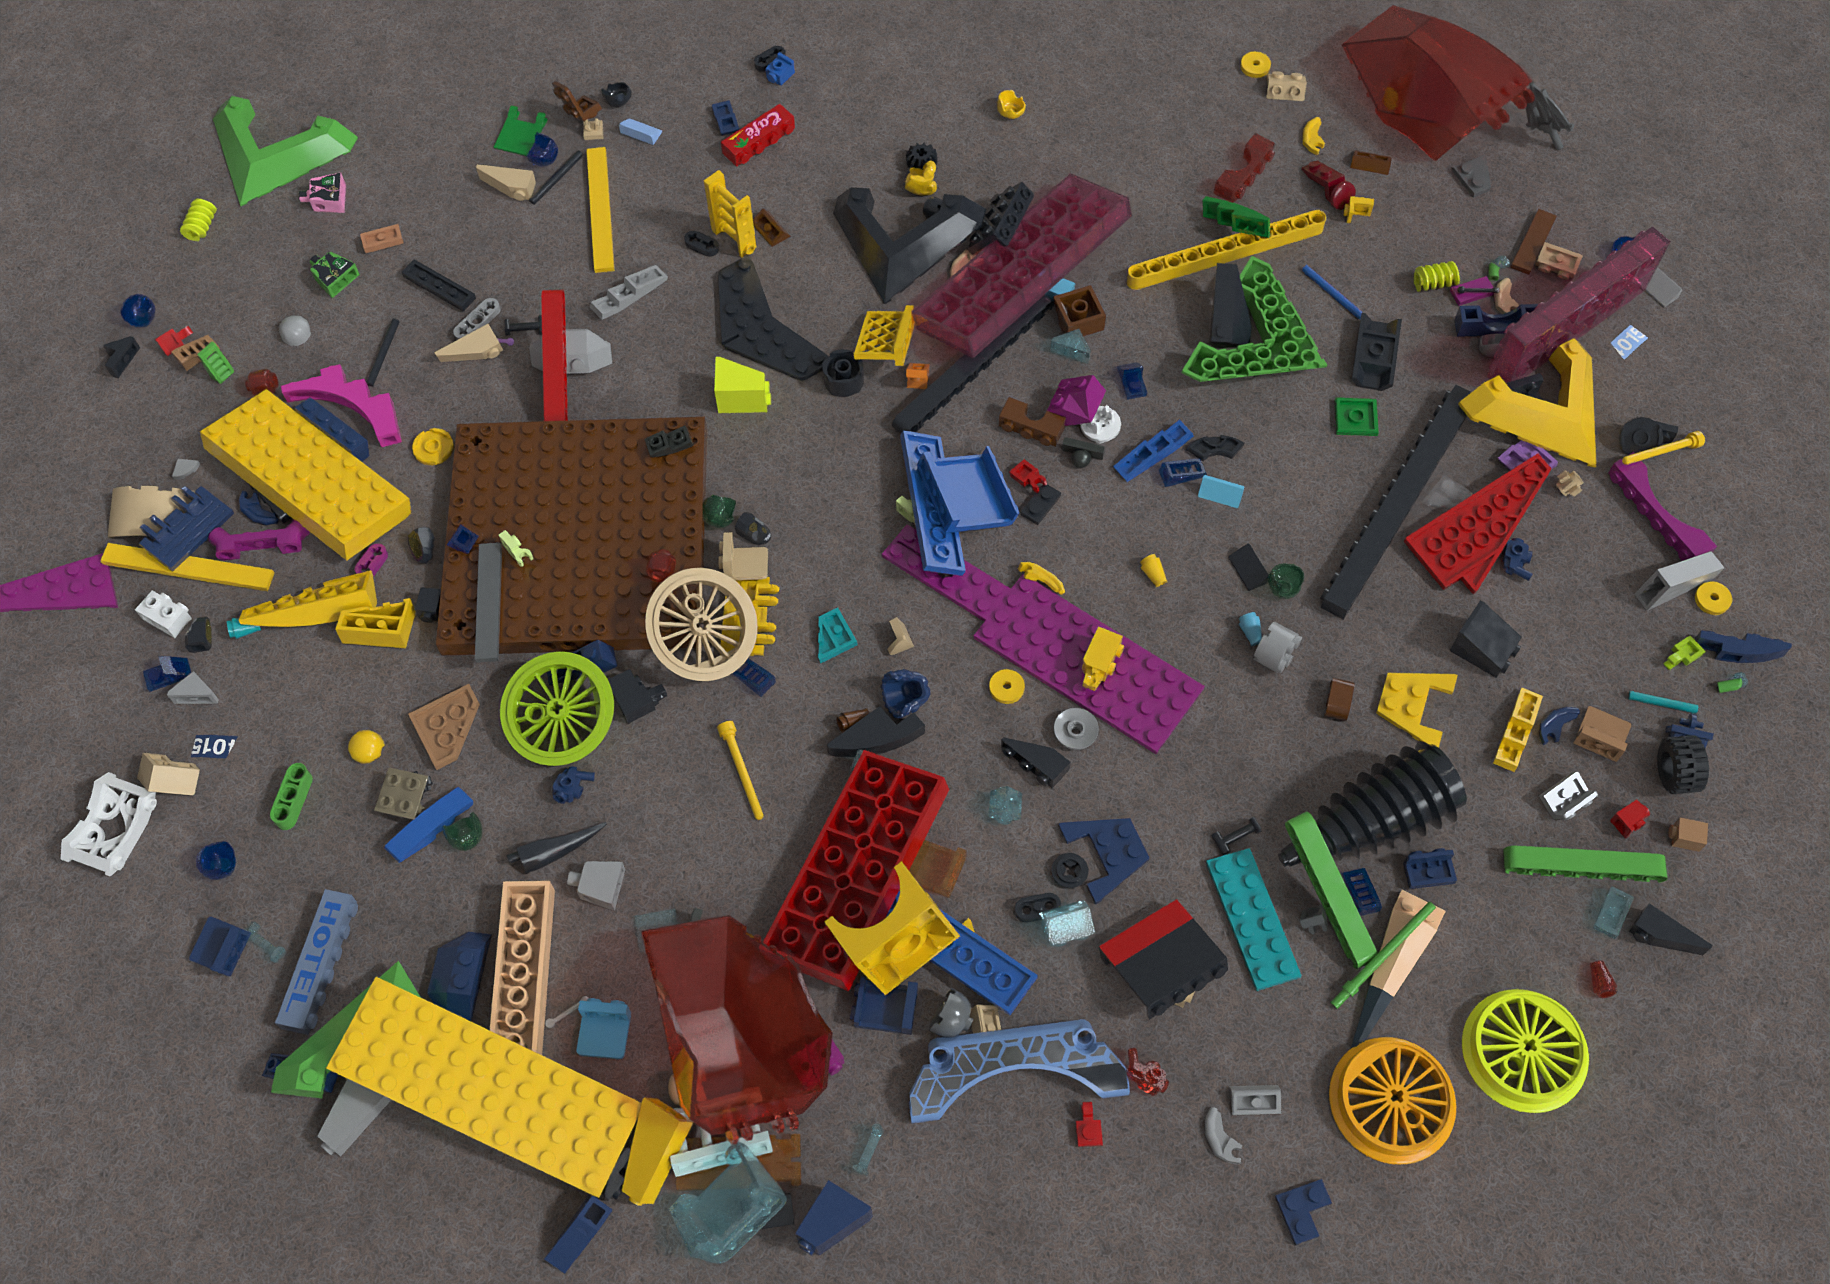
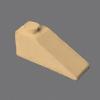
M486 165L476 166L479 178L509 197L515 198L518 201L529 200L532 197L536 184L533 171Z
M486 324L436 351L435 354L440 362L480 360L497 357L503 351V348L489 324Z

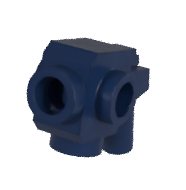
M1513 538L1506 543L1502 558L1504 562L1503 568L1505 573L1511 576L1514 573L1529 581L1533 573L1522 567L1525 563H1530L1532 551L1528 550L1529 546L1520 538Z
M574 766L565 769L562 774L558 775L552 785L553 799L560 804L573 802L574 798L579 799L584 789L583 786H580V781H594L595 772L578 771L577 767Z

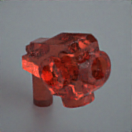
M1128 1049L1129 1067L1126 1069L1127 1076L1137 1083L1139 1089L1152 1096L1157 1095L1159 1092L1164 1093L1169 1085V1080L1166 1079V1072L1161 1069L1160 1064L1156 1061H1149L1146 1065H1143L1138 1061L1137 1049Z

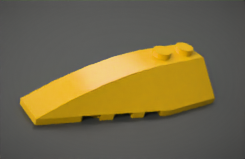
M372 571L323 582L324 587L312 590L311 587L303 589V593L295 597L291 596V594L282 596L274 604L272 601H268L244 609L240 615L239 622L240 624L257 626H308L338 621L341 611L365 606H369V608L376 607L377 598Z

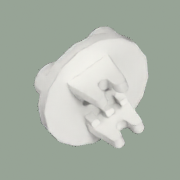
M1108 405L1099 406L1092 423L1080 424V428L1085 437L1101 444L1114 439L1119 434L1121 420L1116 411L1109 408Z

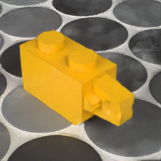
M1101 627L1097 628L1083 658L1082 670L1085 674L1083 687L1095 691L1101 681L1105 682L1108 675L1112 676L1116 667L1114 660L1116 657L1120 658L1124 649L1122 635Z

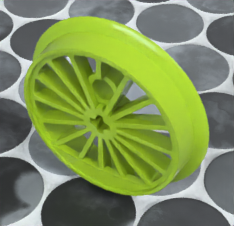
M569 652L547 653L525 663L509 680L501 700V725L511 746L526 759L548 766L570 764L590 754L602 742L613 719L614 698L608 679L592 661ZM566 668V676L560 696L556 670ZM548 671L552 673L555 698L541 678V675ZM572 671L582 672V675L567 695ZM588 677L591 687L573 698ZM536 678L551 699L550 701L528 688ZM528 691L547 705L539 703L530 704L520 702L523 693ZM593 692L594 701L575 705ZM558 706H561L563 709H560L559 714H557L555 711L559 709ZM592 706L596 707V715L574 711ZM519 707H527L525 716L518 718ZM540 709L542 711L541 717L533 720L534 711ZM571 715L597 719V724L592 730ZM568 719L591 734L582 741ZM525 721L534 724V726L523 733L519 723ZM565 723L579 743V745L569 749ZM547 724L536 742L531 745L526 740V737ZM553 727L548 752L539 750V746ZM560 727L564 751L554 752Z

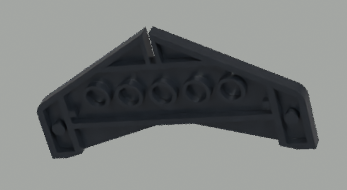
M748 255L719 271L721 339L724 349L800 381L807 380L823 371V361L829 356L772 316L756 268Z

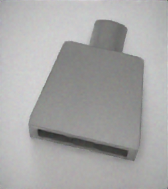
M585 862L582 873H569L567 884L578 887L577 893L580 899L615 910L625 867L623 862Z

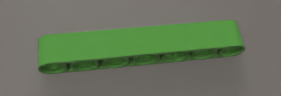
M1306 811L1286 821V830L1347 958H1351L1355 964L1353 967L1359 969L1368 964L1378 954L1314 818Z
M1508 846L1503 849L1504 868L1507 874L1509 872H1517V874L1521 875L1541 873V876H1556V874L1564 875V877L1573 878L1587 876L1590 879L1610 877L1611 880L1624 881L1627 878L1642 882L1658 880L1659 883L1668 879L1666 860L1662 854L1531 846Z

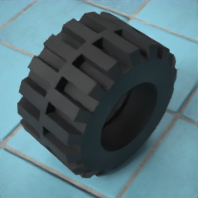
M1695 735L1663 738L1658 749L1657 767L1660 780L1666 791L1671 794L1702 792L1708 782L1709 761L1706 749L1700 738Z

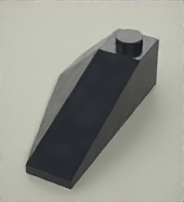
M1217 263L1209 344L1234 346L1249 344L1252 326L1237 264Z

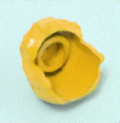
M928 161L924 165L923 170L910 168V173L905 181V189L921 196L935 193L937 183L933 181L936 171L934 161Z

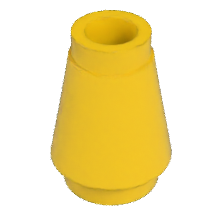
M1152 554L1140 561L1141 569L1156 587L1167 583L1159 557L1157 558L1155 554Z

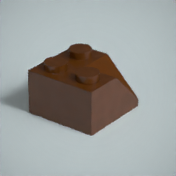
M1091 285L1054 296L1059 325L1067 341L1105 329L1106 314Z

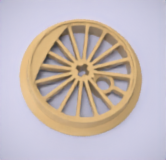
M707 568L682 570L664 580L653 593L648 603L645 617L647 638L656 657L669 670L690 680L712 681L735 672L750 656L757 638V616L753 603L746 591L728 575ZM697 584V594H689L686 585ZM702 584L713 588L705 608L702 598ZM681 587L685 596L682 603L672 594V591ZM717 590H719L727 598L707 616ZM669 597L685 616L662 606L665 599ZM691 599L697 603L696 610H691L688 607V600ZM729 600L732 602L736 609L735 612L713 620L710 619ZM660 611L685 623L659 622ZM735 615L739 616L740 626L712 625V623ZM697 623H699V624L703 623V624H704V627H703V628H701V627L697 628L696 624H697ZM659 626L687 629L661 637ZM712 629L740 631L739 642ZM689 632L671 651L667 649L663 642ZM692 636L683 659L680 661L672 653ZM712 636L719 638L735 646L736 648L729 652H726ZM696 640V664H685ZM701 640L709 658L708 661L701 662ZM708 641L720 652L721 656L714 658Z

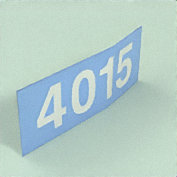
M1630 325L1611 344L1622 358L1626 359L1648 337Z

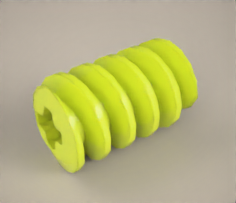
M194 199L180 228L181 234L188 240L199 241L200 238L206 237V232L209 230V225L212 223L217 208L206 200Z
M1453 261L1442 262L1439 265L1418 266L1414 272V284L1418 292L1421 291V286L1424 291H1428L1429 284L1431 289L1434 290L1437 283L1439 288H1443L1444 282L1447 287H1451L1452 281L1455 286L1459 285L1460 282L1459 271Z

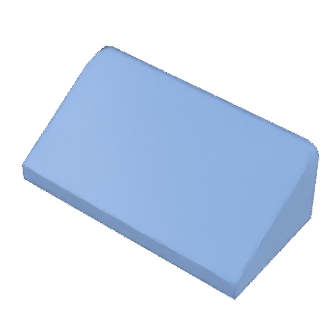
M630 118L619 124L620 133L654 145L662 133V130Z

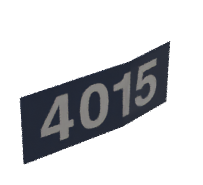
M196 735L191 757L227 758L238 736Z

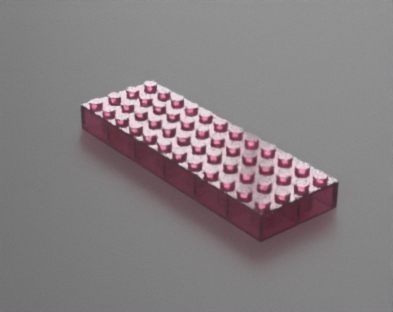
M1070 173L1026 211L1008 246L1003 247L998 241L986 246L912 311L917 330L974 358L1132 217L1129 198Z

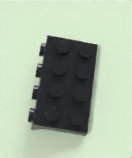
M1022 181L1013 187H1007L1003 193H997L992 197L991 205L986 209L982 227L969 239L970 244L967 250L971 254L976 253L995 241H998L1003 247L1009 245L1034 198L1033 192Z

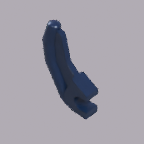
M242 491L239 504L241 512L254 523L265 526L278 523V517L274 513L262 509L257 493L253 492L252 497L246 499L248 494L246 491Z
M1565 706L1549 713L1540 722L1539 736L1542 744L1545 745L1549 742L1547 736H1552L1554 742H1558L1563 724L1576 719L1580 714L1579 708Z

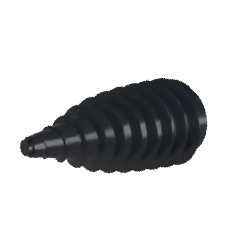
M1418 742L1415 749L1409 746L1402 747L1399 756L1388 755L1385 765L1380 763L1373 764L1371 775L1366 772H1360L1357 777V785L1352 782H1346L1343 787L1344 796L1333 793L1330 797L1331 808L1321 805L1318 809L1319 818L1315 822L1331 856L1335 855L1341 861V853L1351 852L1359 859L1360 848L1367 847L1373 854L1377 855V843L1383 842L1388 848L1394 849V837L1399 836L1404 842L1410 843V831L1412 830L1416 831L1420 836H1426L1425 824L1429 823L1434 828L1441 829V817L1443 816L1451 822H1456V810L1466 805L1467 796L1462 780L1446 754L1436 745ZM1292 842L1278 854L1279 860L1284 867H1291L1302 863Z

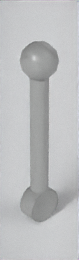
M583 996L581 1001H587L589 997ZM579 1002L554 1019H547L545 1022L546 1027L553 1028L556 1022L578 1009Z

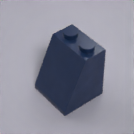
M828 1180L795 1233L800 1245L799 1248L811 1256L813 1253L820 1256L869 1222L873 1217L871 1206Z

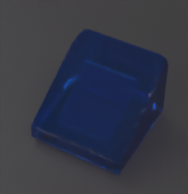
M460 524L446 545L468 554L479 536Z

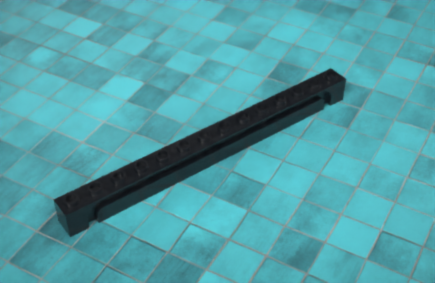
M1456 384L1452 391L1447 390L1442 399L1444 404L1437 406L1433 414L1435 416L1434 420L1430 419L1424 430L1427 432L1425 435L1420 434L1415 443L1417 448L1410 450L1406 458L1407 464H1402L1397 472L1398 479L1391 481L1387 489L1390 492L1388 495L1383 494L1378 503L1380 506L1379 510H1373L1369 518L1371 523L1369 526L1364 525L1359 534L1361 537L1360 541L1355 540L1349 552L1352 554L1350 557L1345 556L1340 565L1342 570L1340 573L1335 572L1330 581V584H1332L1331 588H1325L1320 597L1323 601L1322 609L1343 620L1345 619L1467 417L1458 403L1468 396L1471 391Z

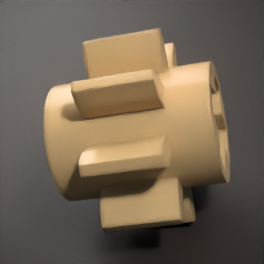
M1565 470L1557 476L1559 482L1556 485L1565 496L1569 493L1576 496L1582 491L1580 485L1584 482L1575 471L1569 473Z

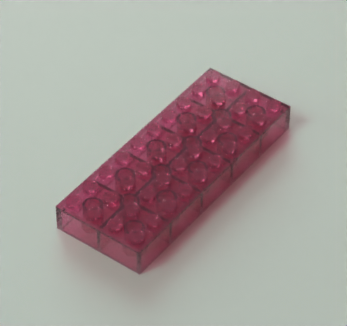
M1653 226L1646 231L1642 230L1634 240L1625 242L1620 250L1611 252L1606 260L1597 262L1592 270L1583 272L1578 280L1569 282L1561 292H1555L1547 302L1538 304L1533 312L1525 313L1516 324L1511 323L1506 328V334L1499 343L1500 348L1494 355V362L1489 366L1490 371L1487 377L1492 379L1499 375L1505 383L1527 377L1549 361L1550 356L1559 345L1573 338L1578 340L1646 290L1671 241Z

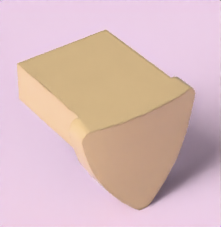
M897 617L889 621L897 638L887 649L889 654L895 655L914 647L904 623Z

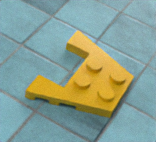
M1388 673L1376 714L1399 729H1403L1417 741L1439 747L1443 732L1420 725L1429 688L1452 695L1458 675Z

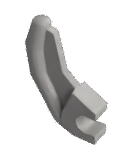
M1210 1107L1205 1117V1136L1214 1155L1228 1163L1240 1164L1241 1158L1233 1157L1231 1152L1232 1150L1241 1151L1242 1145L1224 1132L1221 1113L1218 1112L1217 1108Z

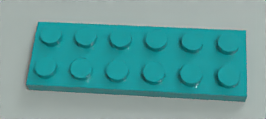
M1250 848L1207 860L1206 865L1256 991L1301 978V972Z

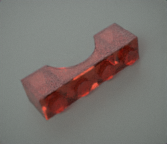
M1255 133L1244 149L1243 157L1248 162V165L1240 170H1225L1216 181L1213 194L1232 203L1237 199H1241L1245 194V188L1247 186L1251 187L1255 181V176L1263 172L1265 163L1272 161L1275 155L1273 151L1275 143Z

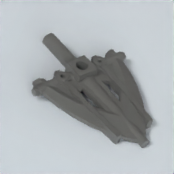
M1531 82L1529 84L1530 88L1524 91L1528 119L1526 126L1530 127L1531 130L1537 128L1539 131L1543 130L1544 133H1548L1556 150H1560L1563 148V144L1557 131L1561 132L1562 129H1566V131L1571 132L1573 131L1574 124L1569 123L1560 108L1549 97L1546 89L1541 90L1534 82Z

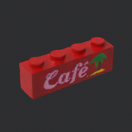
M778 104L721 141L722 154L736 167L747 163L752 156L762 153L770 144H775L784 135L791 134L795 129L794 116L781 104Z

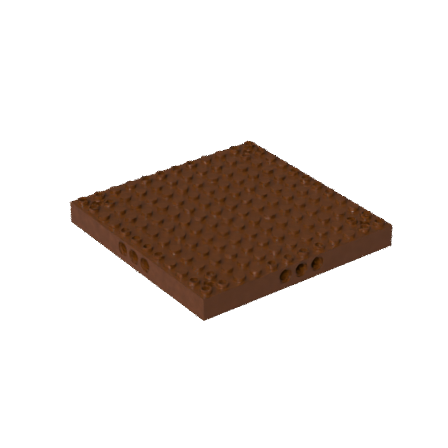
M705 417L457 424L436 646L441 656L475 655L479 544L501 543L499 534L505 530L510 536L515 535L521 543L519 548L530 550L533 560H530L527 556L522 557L521 560L524 566L521 567L502 545L499 654L574 652L596 640L614 647V650L652 649L646 634L645 617L647 606L653 593L664 580L677 572L691 568H704L707 425ZM684 425L687 427L694 446L669 455L650 456L645 438L662 430L667 434ZM647 569L652 572L651 575L647 574ZM697 584L686 585L689 594H697ZM681 587L672 591V594L682 603L685 596ZM669 597L665 599L662 606L685 616ZM690 599L688 600V607L691 610H696L697 603ZM660 611L659 622L685 623ZM697 623V624H696L697 628H699V627L702 628V623H701V624ZM659 626L661 637L687 629ZM689 632L663 642L667 649H673ZM692 636L688 638L679 648H687ZM696 640L692 648H696Z

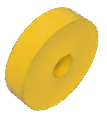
M1249 52L1241 60V70L1249 77L1260 78L1267 75L1270 71L1271 60L1264 53Z
M1706 582L1697 589L1695 602L1705 613L1720 615L1731 606L1732 595L1728 588L1721 583ZM1710 596H1714L1717 600H1712Z
M1009 669L996 672L989 684L991 696L1003 704L1017 702L1023 696L1025 688L1022 676L1016 671ZM1009 684L1011 688L1005 689L1003 685Z

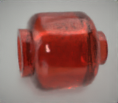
M266 368L250 372L248 380L245 381L247 390L251 391L254 396L266 389L273 394L279 385L276 374Z
M664 549L651 553L646 567V573L650 579L656 583H662L673 575L676 567L675 557L668 550Z

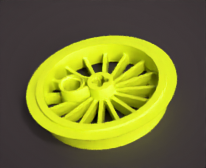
M1522 989L1505 990L1492 994L1482 1000L1472 1010L1463 1029L1462 1051L1469 1073L1476 1084L1490 1098L1505 1107L1527 1113H1541L1557 1109L1569 1102L1579 1092L1586 1079L1589 1054L1587 1043L1579 1024L1565 1007L1543 994ZM1518 1003L1522 1028L1507 1004ZM1524 1004L1535 1006L1530 1032ZM1501 1007L1514 1030L1494 1015L1492 1011ZM1541 1010L1550 1018L1538 1033L1534 1035ZM1486 1018L1490 1019L1510 1036L1484 1028L1483 1025ZM1552 1020L1562 1027L1539 1039V1036ZM1565 1031L1571 1039V1042L1543 1043ZM1481 1034L1510 1044L1482 1045ZM1527 1044L1531 1046L1529 1051L1524 1049ZM1573 1048L1574 1058L1547 1049ZM1514 1050L1491 1063L1486 1062L1483 1051ZM1548 1057L1573 1065L1571 1075ZM1508 1061H1514L1518 1065V1071L1511 1070L1508 1067ZM1501 1063L1500 1069L1503 1073L1501 1079L1491 1070V1067ZM1528 1063L1534 1094L1522 1091ZM1544 1064L1566 1080L1562 1087H1557ZM1536 1066L1552 1090L1551 1092H1540ZM1507 1077L1511 1079L1519 1077L1516 1089L1504 1083V1080Z

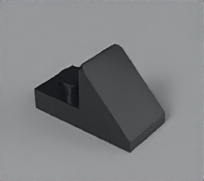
M129 336L103 345L108 355L111 356L105 364L111 376L119 378L139 351L140 346L134 337Z

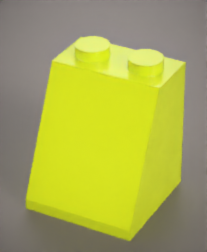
M716 357L714 392L718 413L767 412V405H771L769 381L765 380V373L722 357Z

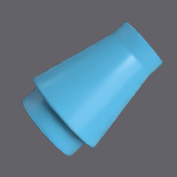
M1255 612L1241 616L1239 618V626L1250 641L1251 646L1259 644L1262 639L1259 616H1256Z

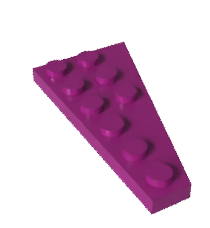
M103 553L1 584L0 612L41 609H97L99 607L118 608L110 566L102 564L101 558Z

